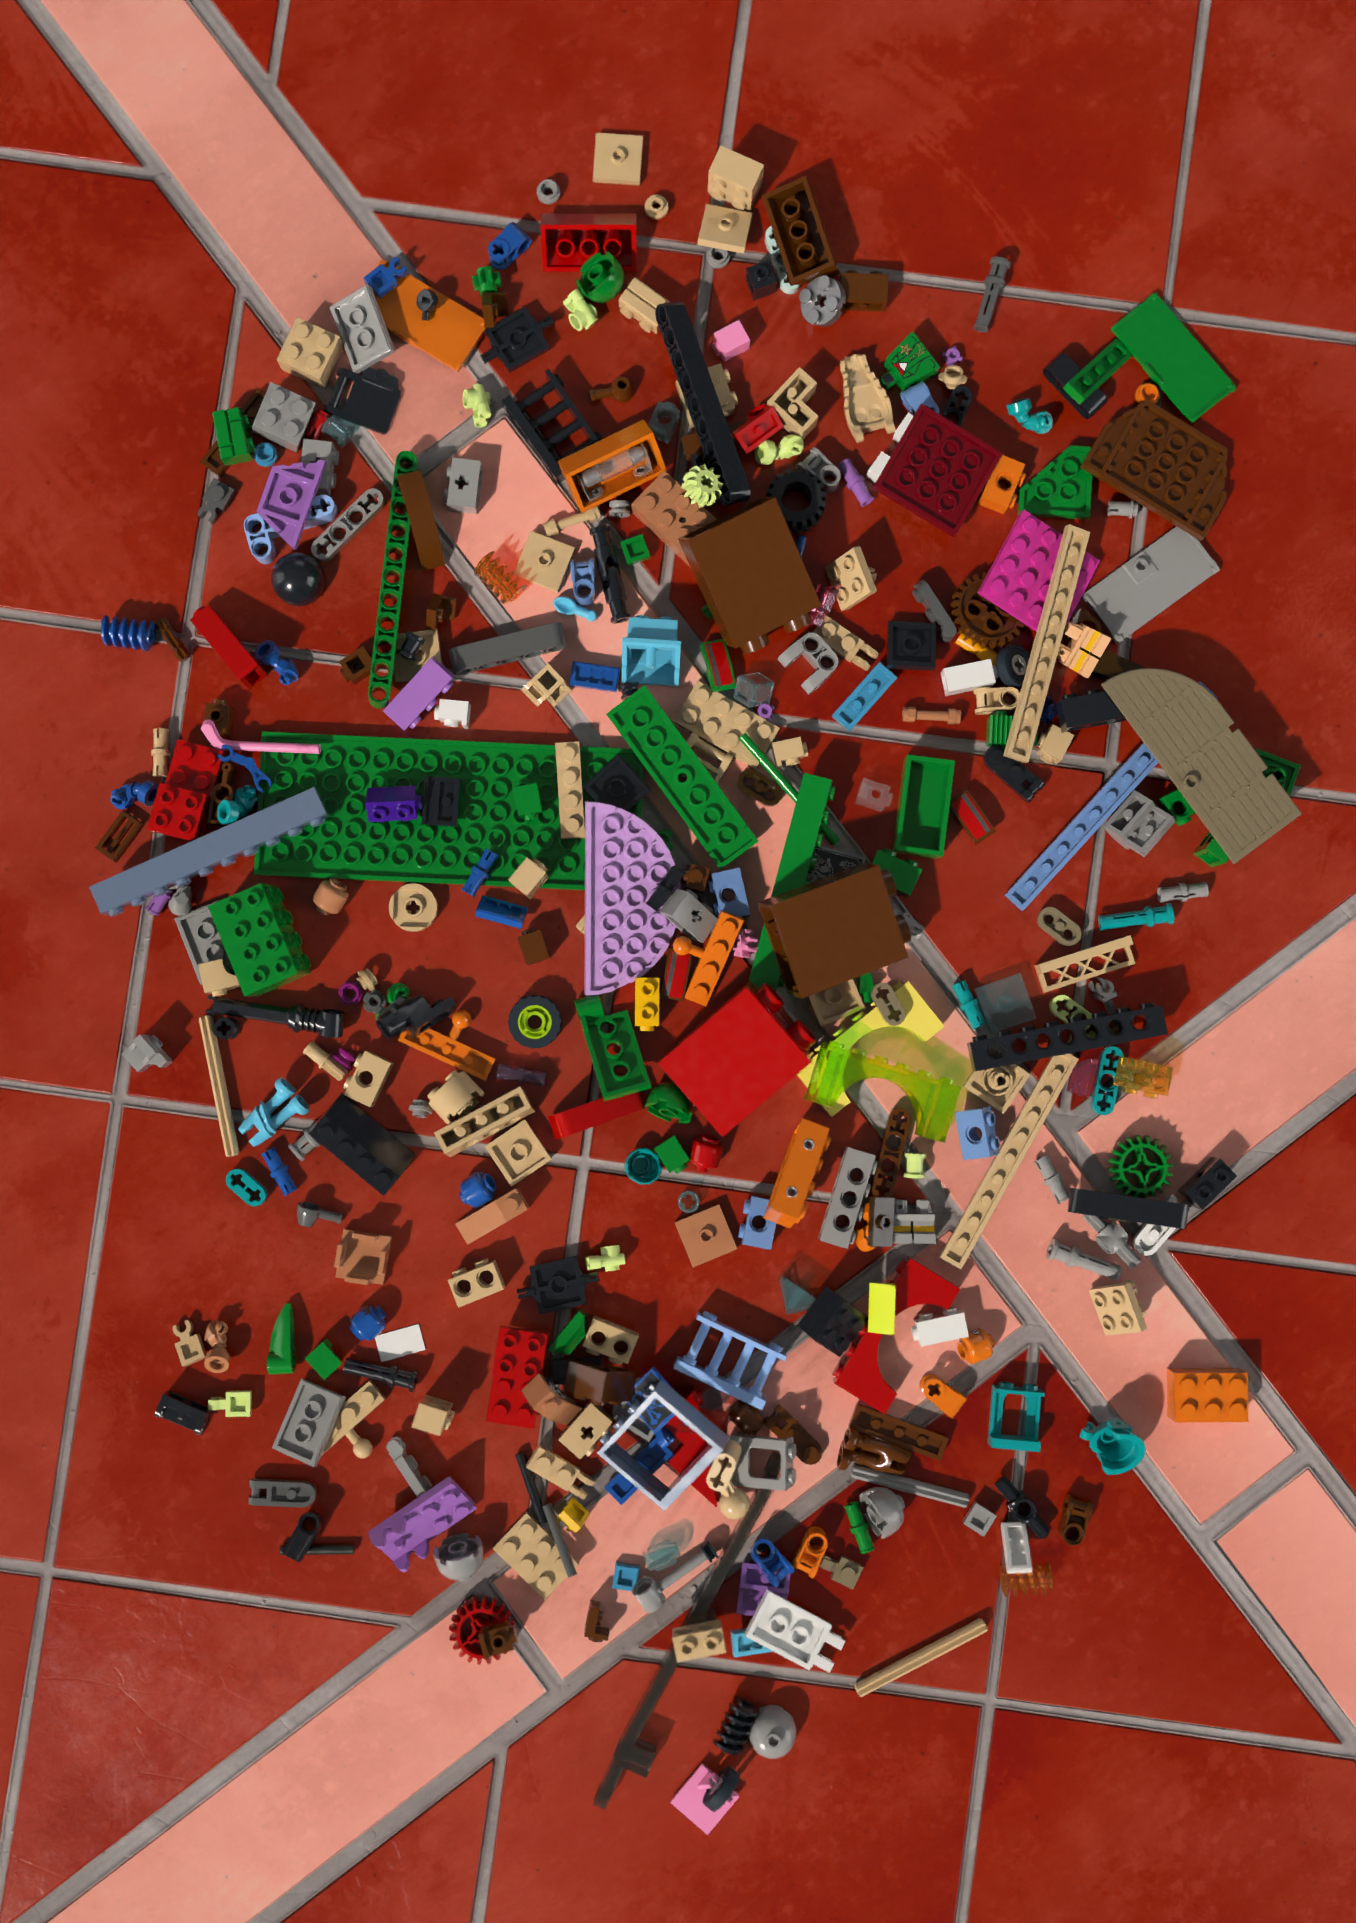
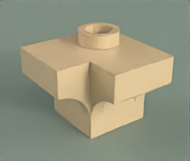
M547 663L521 691L537 707L545 699L555 707L571 689L566 685L565 680Z
M219 959L198 964L204 993L212 994L213 997L225 995L227 990L240 986L236 975L230 972L227 960Z

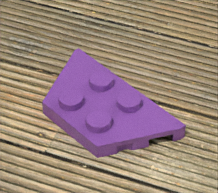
M317 460L315 463L308 464L300 462L293 463L290 466H272L257 508V513L295 550H297L327 465L324 460Z

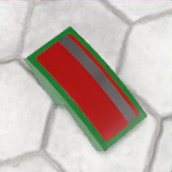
M721 639L701 643L700 650L707 667L706 675L712 692L734 689L736 683L725 641Z

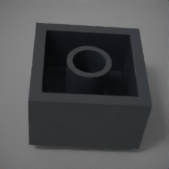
M826 1286L797 1326L815 1342L841 1357L857 1334L864 1328L868 1317L852 1303Z

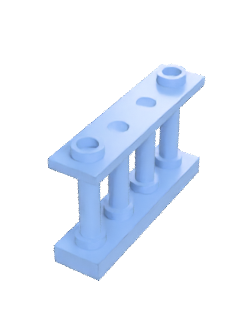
M704 1311L703 1314L698 1312L696 1320L702 1322L687 1355H684L683 1358L677 1356L673 1368L762 1410L766 1399L762 1396L763 1392L761 1390L776 1358L785 1361L787 1356L783 1352L784 1348L773 1342H770L768 1345L717 1321L718 1317L708 1311ZM710 1327H713L724 1333L709 1366L706 1365L703 1368L696 1365L697 1361L695 1359ZM732 1337H735L746 1344L731 1376H728L726 1379L718 1375V1367ZM756 1347L768 1354L753 1386L747 1389L740 1385L741 1381L739 1380Z

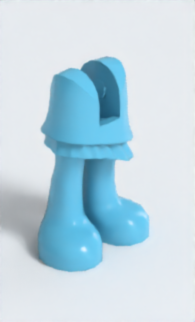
M282 1077L275 1081L274 1085L277 1090L275 1095L266 1104L261 1101L259 1107L255 1106L252 1113L238 1128L243 1135L254 1126L257 1127L259 1132L249 1141L253 1147L273 1137L277 1133V1128L294 1114L306 1115L310 1112L307 1102L302 1096L297 1094L279 1113L271 1118V1113L296 1093L295 1088Z

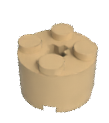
M454 1070L445 1079L446 1083L441 1088L436 1087L427 1096L430 1099V1107L447 1125L453 1123L452 1120L456 1117L460 1119L471 1112L479 1103L477 1097L479 1095L483 1097L485 1094L464 1071L458 1073Z

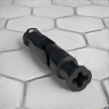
M602 525L590 529L589 533L593 536L596 548L594 549V554L603 584L606 604H609L612 614L610 620L612 624L629 621L631 614L627 611L625 603L627 597L621 579L615 547L611 545L608 533L610 527ZM605 564H608L610 568L606 569Z

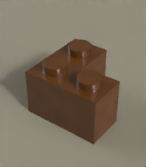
M569 1361L564 1391L573 1393V1397L577 1399H592L591 1403L594 1405L606 1406V1402L613 1405H621V1402L632 1401L637 1372L620 1366H600L587 1361Z

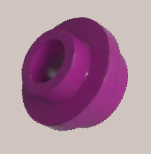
M345 982L339 988V999L346 1005H355L362 999L363 990L356 982ZM349 989H353L355 991V996L353 998H349L347 996V991Z

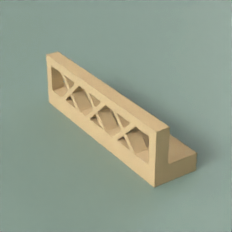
M1131 935L1034 965L1043 993L1135 964L1130 945H1133ZM1124 948L1128 961L1118 963L1111 959L1115 950ZM1110 952L1109 955H1108V957L1102 955V954H1105V953ZM1098 956L1106 960L1100 970H1095L1088 966L1092 957ZM1087 959L1085 964L1080 962ZM1109 962L1114 964L1113 966L1107 967ZM1074 963L1083 967L1079 976L1075 978L1066 974L1069 965ZM1064 967L1063 971L1058 970V968ZM1086 969L1091 971V973L1084 975ZM1054 971L1060 974L1056 984L1047 986L1043 973ZM1063 977H1066V978L1069 979V980H1066V981L1061 982L1062 979H1063Z

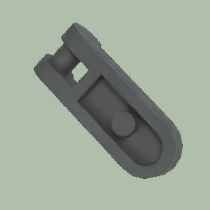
M922 579L914 584L912 594L918 603H922L925 607V614L931 623H936L940 630V640L948 643L956 635L957 628L930 586Z
M249 1479V1487L251 1488V1495L248 1498L249 1505L303 1508L310 1506L317 1497V1488L309 1481ZM261 1489H267V1496L261 1495Z

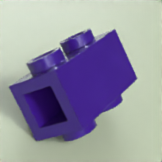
M416 786L367 788L365 805L368 821L417 820L418 810H422L421 795H417Z

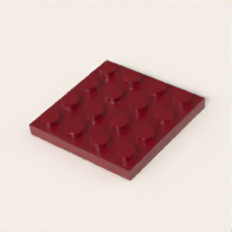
M921 403L872 488L954 538L1003 453Z

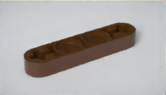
M894 1108L888 1115L877 1159L878 1164L871 1183V1192L875 1197H890L894 1190L911 1122L910 1113L904 1108ZM899 1111L903 1112V1117H906L905 1122H900L899 1129H904L903 1134L897 1131H889L890 1126L896 1127L897 1121L893 1119V1116L898 1115ZM891 1135H897L900 1138V1145L895 1149H891L887 1145V1139ZM886 1158L894 1161V1169L890 1172H885L881 1168V1163ZM879 1173L885 1176H892L891 1181L886 1179L885 1186L888 1188V1192H883L882 1195H879V1191L876 1190V1185H881L883 1179L882 1177L878 1178Z

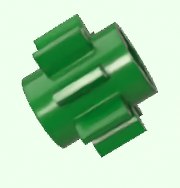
M491 266L478 268L476 270L477 275L472 276L475 292L480 291L481 296L482 293L498 292L497 288L502 287L499 271L494 272V268Z

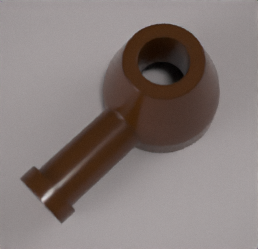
M616 378L612 382L611 387L589 390L591 402L607 397H612L617 402H627L634 394V386L628 378ZM623 383L626 385V387L624 389H621L618 387V385Z

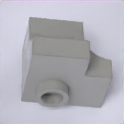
M138 1035L133 1040V1043L122 1053V1056L137 1072H144L151 1065L167 1068L173 1062L161 1048L163 1044L155 1035Z

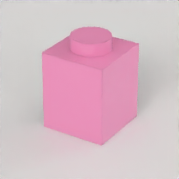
M738 320L714 333L712 347L717 356L721 355L723 361L726 362L749 350L750 339Z

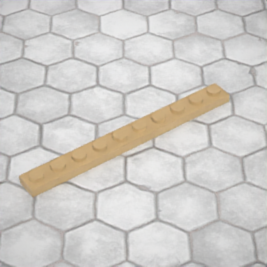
M1070 524L1064 528L1003 754L1005 757L1023 763L1029 762L1090 536L1089 531Z
M1069 1053L1050 1057L1001 1144L999 1154L995 1155L940 1253V1258L962 1269L1077 1064L1078 1058Z

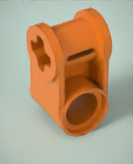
M927 1374L920 1380L919 1386L924 1395L952 1419L967 1401L964 1395L934 1374ZM931 1384L933 1386L935 1385L937 1388L935 1390H929L928 1386Z
M812 1526L807 1529L791 1560V1565L794 1569L798 1568L808 1573L811 1578H814L828 1545L826 1533L821 1527ZM818 1536L822 1538V1541L818 1545L810 1543V1539Z

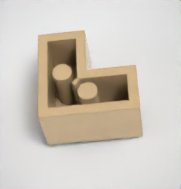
M799 367L767 401V405L774 407L784 428L791 435L795 434L804 440L816 427L819 417L805 404L815 393L817 382Z

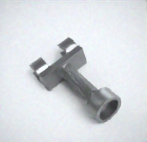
M1097 977L1100 984L1096 983L1094 988L1093 982L1089 980L1088 987L1094 992L1092 994L1093 998L1103 1002L1109 1015L1116 1014V1007L1112 998L1118 995L1113 991V983ZM1111 1021L1113 1025L1111 1031L1117 1034L1119 1024L1116 1021Z

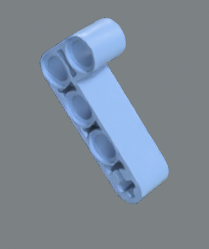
M327 495L315 496L304 529L326 524L337 518L338 508L331 497ZM328 505L327 511L323 512L324 506ZM258 513L252 514L244 521V530L250 551L260 563L270 564L276 558L273 538L280 537V535ZM262 524L260 531L252 532L254 525ZM261 547H268L266 554L258 555Z

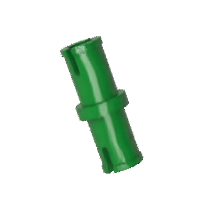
M859 1502L847 1503L844 1505V1509L851 1524L850 1531L856 1537L860 1553L864 1554L873 1551L875 1546L868 1531L869 1524L868 1521L864 1520Z

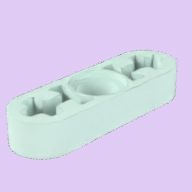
M770 226L765 233V244L779 286L784 293L794 294L799 290L800 285L790 286L789 283H786V269L784 265L779 264L776 260L777 256L781 253L779 248H777L775 239H771L774 232L772 226Z

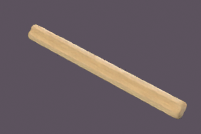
M210 1015L199 1017V1024L226 1157L238 1155L240 1152L217 1035L214 1034L213 1030L214 1020Z
M979 1618L856 1682L855 1689L858 1695L863 1697L988 1631L984 1620Z

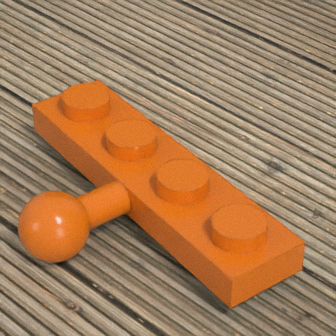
M721 909L704 949L692 945L691 940L685 936L675 939L673 949L678 955H687L689 953L700 958L685 991V999L707 1006L744 922V918Z
M457 1010L453 1014V1027L449 1036L429 1028L415 1038L407 1030L402 1032L398 1041L484 1081L487 1080L496 1061L495 1058L457 1041L461 1030L468 1027L471 1022V1016L466 1010Z

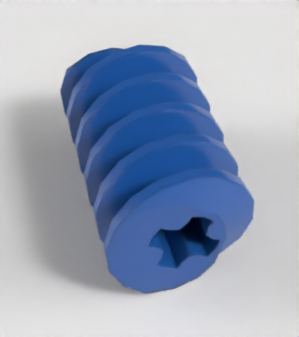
M104 615L101 623L102 640L106 646H123L127 649L132 647L134 650L142 648L143 651H149L155 642L156 626L154 622H151L149 628H147L145 620H142L140 626H138L136 619H132L129 625L127 618H123L121 624H119L118 617H113L110 623L109 616Z

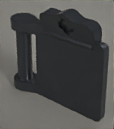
M339 367L337 382L328 405L324 406L323 411L331 417L339 418L386 435L401 396V391L398 389L399 380L395 376L389 375L384 369L368 367L363 370L361 376ZM347 380L354 381L344 410L337 409Z

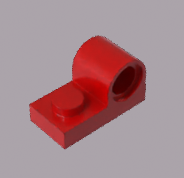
M761 404L747 414L749 420L732 432V435L742 453L747 455L782 429L784 425L773 406Z

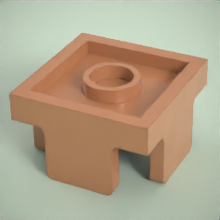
M343 1229L342 1240L337 1246L334 1267L337 1268L335 1277L343 1278L345 1282L369 1285L370 1283L384 1285L392 1236Z

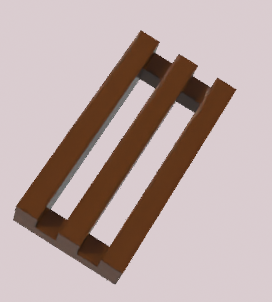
M123 809L95 849L117 863L144 826V823ZM125 818H128L129 820L117 834L108 849H104ZM133 823H135L134 827H133V828L131 829V831L128 833V835H127L126 838L123 840V842L120 844V846L118 847V849L115 851L114 854H112V852L115 850V848L117 847V845H118V844L120 843V841L123 839V837H124L125 834L128 832V830L130 829V827L133 825Z

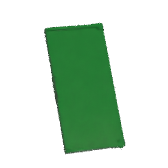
M1156 292L1150 294L1143 303L1110 329L1191 424L1224 397L1235 392L1237 388Z

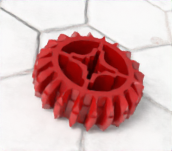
M486 1595L483 1596L482 1602H479L478 1597L475 1596L473 1597V1605L470 1601L465 1600L464 1608L458 1606L456 1609L457 1614L452 1615L451 1621L453 1624H450L449 1631L453 1633L449 1639L450 1641H457L453 1645V1649L458 1650L461 1648L460 1658L464 1657L465 1654L469 1655L468 1663H471L473 1658H477V1665H481L482 1659H484L482 1648L472 1644L475 1642L480 1643L478 1627H486L507 1620L510 1621L511 1627L515 1624L513 1619H508L511 1616V1611L503 1612L504 1603L496 1606V1598H493L491 1603L487 1602L488 1598ZM480 1613H487L492 1617L484 1618ZM470 1617L472 1629L465 1636L463 1622ZM500 1638L496 1644L503 1643V1640ZM500 1654L493 1656V1658L497 1661L501 1657ZM492 1656L489 1659H485L487 1664L491 1663Z

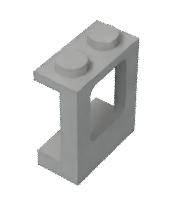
M737 1432L730 1436V1440L736 1441L742 1449L741 1456L731 1477L733 1486L786 1491L796 1482L797 1473L796 1469H793V1459L796 1457L797 1448L796 1444H794V1436H788L783 1439L748 1436L744 1432ZM751 1448L771 1449L780 1452V1479L754 1477L750 1474Z

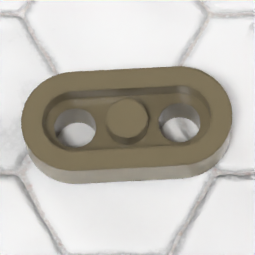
M1046 907L1038 913L1036 919L1038 926L1061 945L1072 946L1080 940V927L1058 909ZM1046 915L1052 917L1051 924L1045 922ZM1065 930H1069L1071 932V937L1069 939L1064 937Z

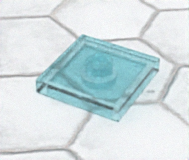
M1021 973L974 989L990 1034L1036 1019Z

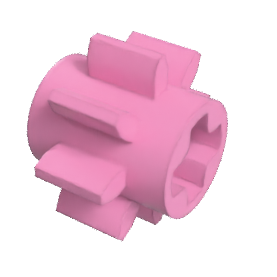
M740 929L732 947V950H735L734 956L751 958V954L756 953L759 940L754 936V930Z

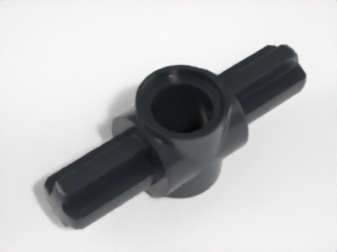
M1006 1476L999 1477L995 1482V1486L1006 1498L1008 1508L1022 1524H1027L1038 1538L1046 1537L1050 1532V1528L1037 1514L1039 1509L1024 1491H1018ZM1021 1502H1027V1509L1023 1512H1018L1017 1506Z

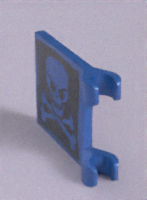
M653 1367L635 1384L632 1401L627 1402L630 1406L636 1400L640 1402L644 1398L642 1394L650 1384L655 1386L660 1380H663L668 1386L670 1385ZM655 1398L640 1417L653 1431L659 1445L662 1448H666L675 1440V1435L663 1426L675 1414Z

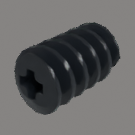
M739 1696L735 1697L738 1701L737 1703L729 1702V1707L734 1711L725 1712V1716L730 1720L721 1721V1725L726 1729L717 1730V1734L722 1739H713V1743L718 1748L731 1755H738V1753L743 1752V1744L747 1742V1735L751 1733L750 1726L755 1724L754 1717L760 1713L758 1706Z

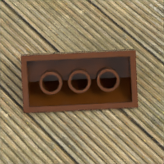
M803 176L761 195L790 284H809L813 279L823 275L831 278L840 274L812 186L807 177Z

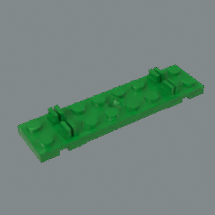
M645 685L606 713L719 869L725 867L759 842ZM680 773L687 775L686 782L682 783L678 780Z

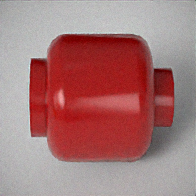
M701 1135V1138L694 1139L689 1154V1161L695 1165L694 1169L708 1172L709 1169H716L719 1166L723 1152L719 1139L708 1135Z

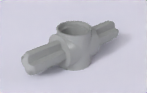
M1083 1214L1086 1222L1098 1233L1095 1236V1240L1108 1254L1116 1252L1130 1268H1134L1140 1263L1141 1258L1126 1243L1128 1241V1234L1116 1222L1108 1224L1102 1217Z

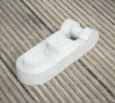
M1170 1193L1163 1200L1166 1202L1179 1203L1177 1201L1178 1198L1174 1196L1172 1193ZM1145 1223L1133 1238V1248L1141 1255H1152L1176 1228Z

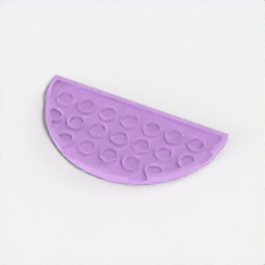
M585 801L584 994L598 995L614 991L628 983L634 982L635 978L643 976L658 962L668 948L675 928H677L659 912L668 898L659 908L658 912L645 903L658 887L656 885L657 882L660 884L670 868L675 866V863L664 841L646 822L624 809L609 804ZM680 881L675 886L679 890H681Z

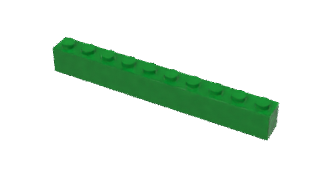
M807 773L803 774L771 897L811 883V880H807L809 870L814 871L817 857L813 856L815 847L820 848L823 833H819L822 823H827L830 811L826 809L827 801L833 800L836 787L832 786L831 779ZM763 925L749 981L757 989L766 982L777 993L778 987H783L784 982L765 925Z

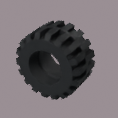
M795 468V472L787 469L783 475L780 472L776 475V479L770 482L766 497L776 498L789 531H795V535H799L802 530L806 533L810 531L811 527H815L823 515L826 504V492H823L824 486L822 482L818 483L819 478L816 475L811 477L808 470H805V473H801V468ZM788 492H800L807 497L809 507L801 512H792L784 507L781 498Z

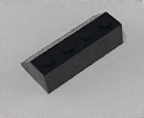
M343 1093L335 1099L310 1128L308 1133L383 1196L400 1178L416 1155Z

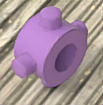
M955 346L948 349L946 353H942V357H944L945 362L948 364L947 366L955 365L958 361H962V357Z
M762 702L758 703L757 715L767 721L772 720L770 716L772 710L775 709L774 706L763 704Z

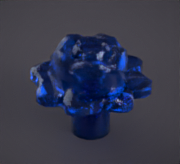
M1050 695L1045 699L1040 718L1044 725L1051 722V719L1057 717L1058 714L1056 709L1057 703L1051 699Z

